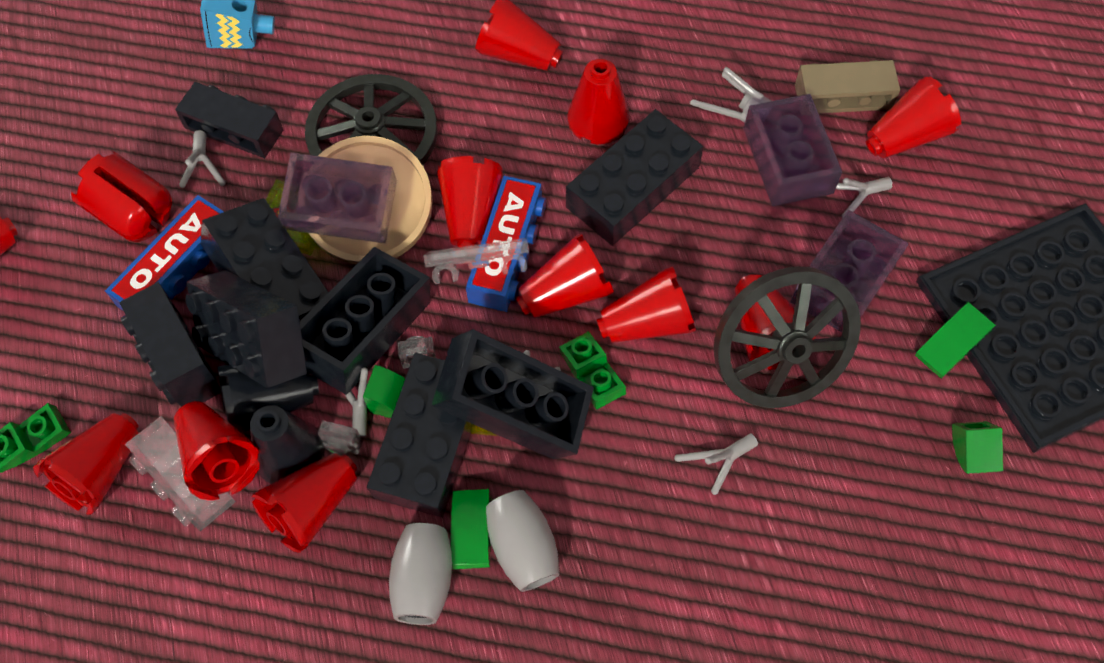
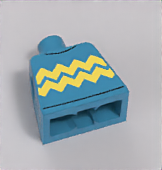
M202 0L200 12L207 48L252 49L256 44L257 33L274 34L275 17L257 14L256 0Z

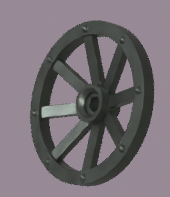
M384 74L360 75L334 85L319 97L312 106L306 120L305 141L310 156L314 161L322 153L318 144L320 140L353 132L349 138L357 136L382 137L407 148L423 166L436 144V115L430 100L412 83ZM374 89L399 93V95L378 109L374 107ZM364 91V107L359 110L340 101L351 94ZM411 100L418 106L424 119L387 116ZM330 108L353 119L319 129L321 121ZM387 128L425 130L419 147L413 152Z
M788 267L770 272L758 278L733 299L718 324L714 339V359L722 380L737 397L759 407H788L815 397L837 380L855 353L861 330L858 305L851 292L838 279L816 268ZM799 284L793 321L786 323L767 294L785 286ZM812 285H817L831 291L836 298L805 327ZM756 302H758L776 329L772 336L736 329L742 317ZM842 310V336L813 339ZM732 341L773 349L735 369L732 367L730 355ZM836 350L829 362L816 373L808 359L811 353ZM779 362L765 391L752 388L740 381ZM793 364H798L807 381L798 386L780 390Z

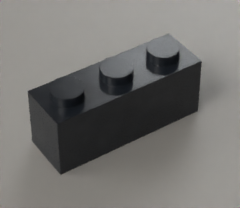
M194 82L175 109L185 129L193 132L197 130L204 131L206 137L264 159L283 132L278 114L273 108L249 102L240 95L233 96L222 92L213 85L206 86Z

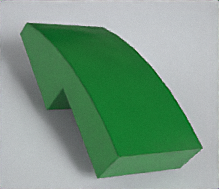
M968 302L916 352L915 356L942 379L996 325Z
M589 331L559 347L574 377L594 387L591 403L596 410L626 394V386L608 364L606 353Z
M47 403L20 425L9 422L0 429V473L34 458L71 433L55 405Z
M490 489L453 491L451 513L452 569L490 567L491 542L486 518V506L492 499Z

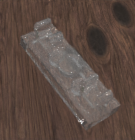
M528 237L426 252L423 255L425 268L436 266L432 273V279L435 284H440V271L443 269L451 271L453 282L458 281L459 270L454 264L468 263L469 269L489 266V260L503 257L501 261L503 274H508L507 263L512 259L520 262L521 271L524 272L527 269V261L522 254L529 253Z

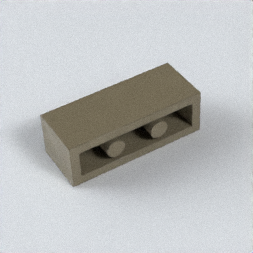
M893 60L800 65L795 82L800 115L890 110L900 93Z

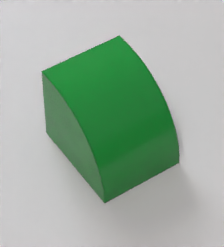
M375 365L363 394V399L369 413L391 418L405 378L389 369Z
M988 421L952 424L955 454L965 473L1003 471V436L1001 427Z

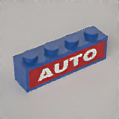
M503 176L466 285L468 303L507 312L510 301H516L519 293L518 288L520 287V282L517 279L519 273L525 272L528 265L529 253L526 252L528 244H534L536 240L538 225H535L537 216L543 217L546 207V198L542 197V184Z
M197 195L105 290L114 304L123 310L119 302L157 282L160 283L171 300L176 294L181 293L187 286L186 281L191 280L210 261L209 256L200 244L202 220L224 211Z

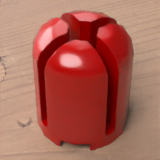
M113 151L114 154L106 157L97 154L78 172L77 175L82 177V180L78 186L77 194L71 192L72 201L128 241L138 243L158 233L157 229L150 223L153 220L163 227L169 219L173 203L168 189L115 151Z

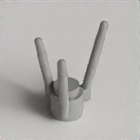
M728 67L723 69L722 77L745 95L739 105V108L743 109L742 113L706 102L690 101L692 106L733 117L746 124H749L752 119L759 123L772 104L770 99L752 88Z

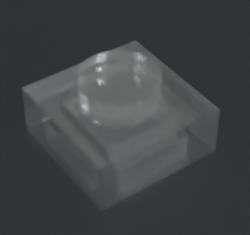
M413 336L406 341L397 342L398 354L403 369L410 367L414 353L437 358L432 337Z
M323 420L318 431V435L325 448L330 452L339 455H346L347 452L359 453L363 441L357 429Z

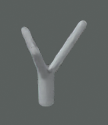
M201 130L195 131L193 134L192 154L185 161V164L188 166L179 186L181 188L186 186L198 161H203L221 186H225V180L206 155V133Z
M885 177L868 182H860L844 178L843 183L816 182L815 187L859 191L857 198L842 214V219L846 220L867 195L890 190L892 188V180L890 177Z
M367 368L361 369L357 399L352 391L345 395L353 407L352 436H367V406L363 399V394L367 387Z
M748 434L725 449L675 455L674 459L677 462L705 459V463L708 465L725 459L711 490V493L716 495L734 460L758 446V441L753 434Z

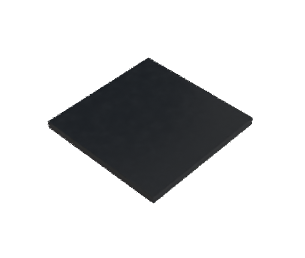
M1086 203L918 277L916 283L944 323L969 302L996 325L966 356L1033 453L1104 420V226Z

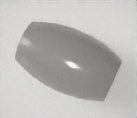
M524 490L513 491L491 501L486 506L487 529L490 542L500 566L520 592H525L559 576V559L555 539L545 516L537 504Z
M412 523L405 526L394 550L389 575V598L393 617L396 621L413 625H431L437 622L447 600L452 574L451 547L445 528L430 523Z

